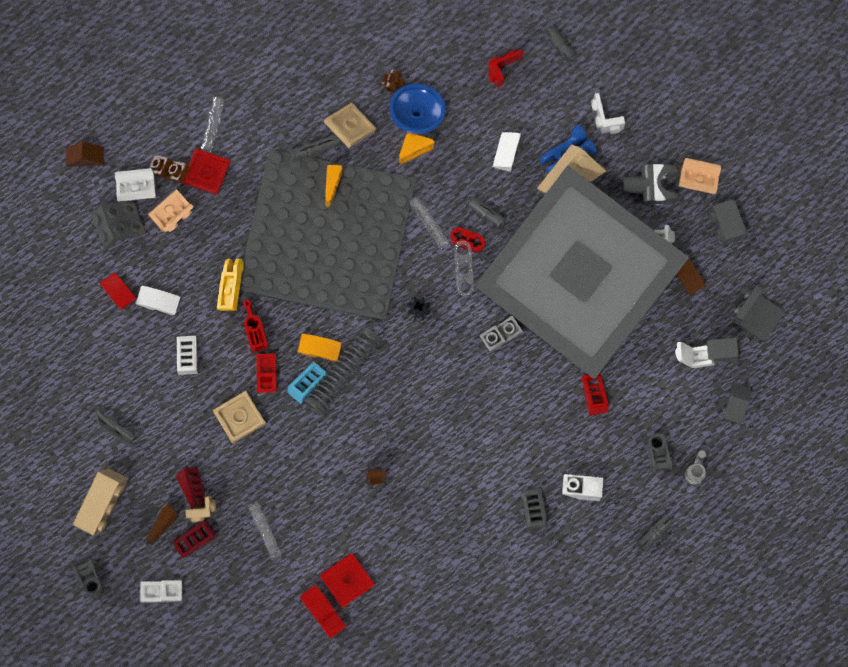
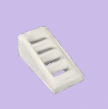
M196 336L177 337L178 375L198 374ZM192 341V345H181V342ZM181 349H192V352H181ZM182 356H192V359H182ZM182 363H192V366H182Z

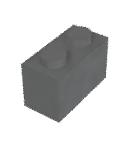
M732 199L712 206L709 218L711 223H715L717 228L715 230L717 239L721 240L723 245L744 239L747 232L735 200Z

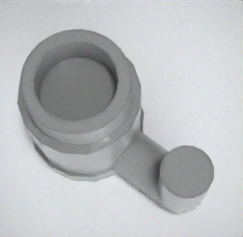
M703 450L699 451L694 464L690 465L685 471V479L691 485L701 483L706 475V470L702 465L703 459L706 456V452Z

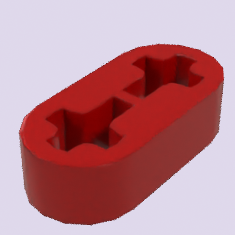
M455 228L451 232L450 240L455 246L475 253L481 252L484 249L485 239L483 236L463 228ZM458 233H461L462 238H465L467 240L459 239V241H457L454 235H458ZM476 239L480 240L479 244H481V246L478 245L477 248L473 247L474 243L470 241L475 242Z

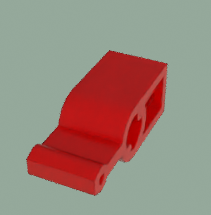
M249 299L245 300L243 305L248 313V317L244 321V327L251 352L255 353L268 349V344L261 320L258 316L252 315L251 302ZM251 323H254L255 325H258V326H257L256 328L252 329V327L249 326V325H250Z
M316 584L299 596L330 639L346 628Z

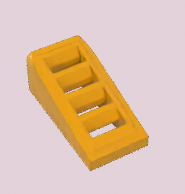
M341 165L327 166L326 207L331 206L342 176Z

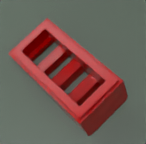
M601 373L595 378L598 380V384L588 385V382L597 380H592L593 378L590 375H582L581 378L589 415L607 413L609 404ZM599 388V391L590 392L591 389ZM601 396L600 399H592L591 397Z

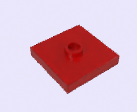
M195 148L188 165L190 168L183 184L218 196L231 160Z
M353 553L320 575L342 609L375 586Z

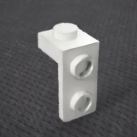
M595 93L594 99L591 100L593 111L597 113V117H595L597 128L601 129V133H619L625 125L624 116L605 120L600 95Z
M677 342L675 353L678 361L691 368L714 365V360L708 359L707 346L692 348L683 342Z

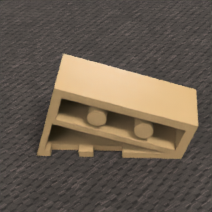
M571 145L537 189L545 195L567 165L589 182L599 177L606 170L582 148Z
M109 468L99 471L73 525L91 535L102 532L107 524L106 519L113 512L115 503L129 478Z

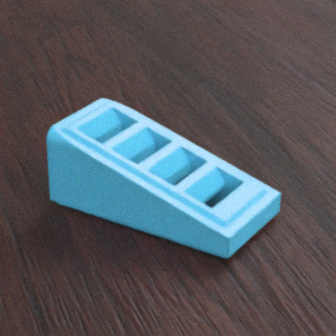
M313 362L288 386L287 393L302 404L309 397V394L313 392V389L317 388V384H320L321 380L325 379V375H328V373ZM312 370L319 375L318 378L311 373ZM308 376V377H309L310 379H312L314 382L311 383V382H310L307 378H305V377ZM303 382L305 385L308 386V388L306 389L300 383Z

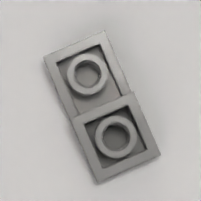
M511 316L479 336L491 352L519 336L523 331L515 318Z

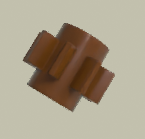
M390 70L388 74L384 73L382 85H385L384 89L386 91L395 93L398 89L404 87L405 78H402L401 72Z

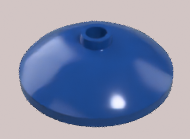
M410 84L398 89L390 100L389 112L393 122L403 131L412 134H425L435 130L442 123L445 116V104L440 94L433 88L422 84Z

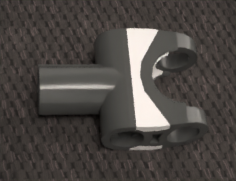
M662 164L645 165L642 167V177L622 178L623 194L643 193V203L645 205L675 203L679 201V195L665 190L661 185V181L664 178L676 176L678 174L677 168Z

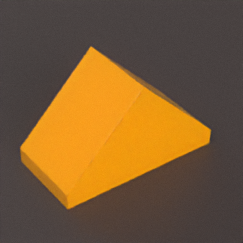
M407 132L399 155L400 164L434 149L433 139Z

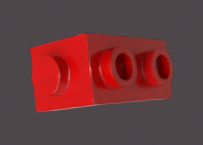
M522 49L518 51L512 50L507 55L494 57L488 62L487 69L489 73L487 75L490 83H494L496 88L503 86L504 77L499 68L521 60L523 58Z

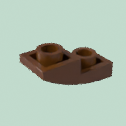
M155 155L149 169H153V174L158 177L183 184L190 166L186 163L172 161L168 157Z
M688 259L676 276L691 296L705 287L706 284L690 259Z

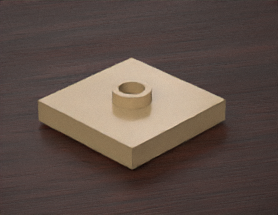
M352 102L327 117L324 121L348 148L354 146L376 130V127Z
M247 391L213 410L232 444L266 425Z

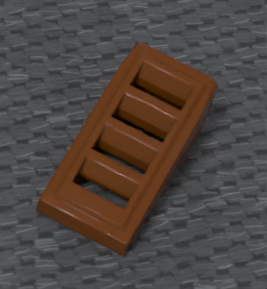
M384 468L368 469L365 471L366 484L386 483V471Z
M167 503L163 506L148 535L147 540L151 545H154L178 518L177 512Z

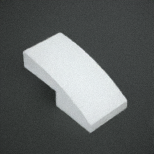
M141 286L135 304L150 310L156 309L169 315H175L180 297L158 289Z
M182 580L140 582V603L182 601Z

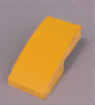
M301 334L297 353L336 362L342 343L323 337Z

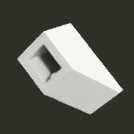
M564 474L563 495L581 500L600 501L602 498L603 478Z

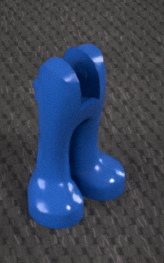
M576 125L572 129V136L566 142L544 154L540 158V162L542 165H545L554 158L557 159L555 163L547 168L546 171L549 173L571 145L577 146L582 144L579 148H582L590 157L597 154V150L594 144L587 140L582 127Z

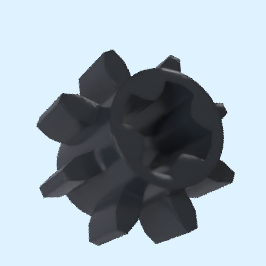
M414 297L413 303L408 302V307L412 308L408 311V315L413 314L414 320L417 318L424 320L425 314L430 315V310L426 309L430 307V302L425 303L424 297L421 299ZM416 306L422 308V311L419 312V310L416 309Z

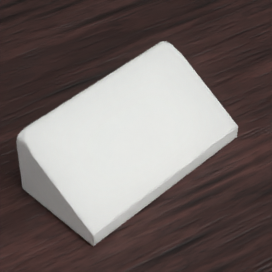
M502 132L493 163L494 168L511 172L520 133Z

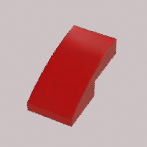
M115 272L99 283L121 311L137 300Z
M256 354L257 393L277 392L276 354Z

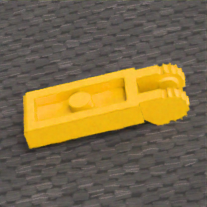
M227 259L224 263L217 310L237 311L241 273L244 269V261L242 259H235V262L232 259Z

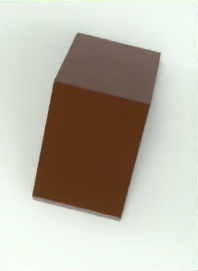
M84 141L67 147L66 167L104 166V147Z

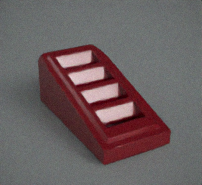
M197 467L183 468L175 477L192 509L206 508V496Z
M204 520L172 543L182 559H184L218 536L209 521ZM202 528H204L207 534L209 535L207 538L201 530ZM197 532L202 539L201 542H199L194 533ZM188 537H191V539L195 543L194 547L191 545L190 541L188 540ZM182 541H184L189 549L188 551H186L182 546Z

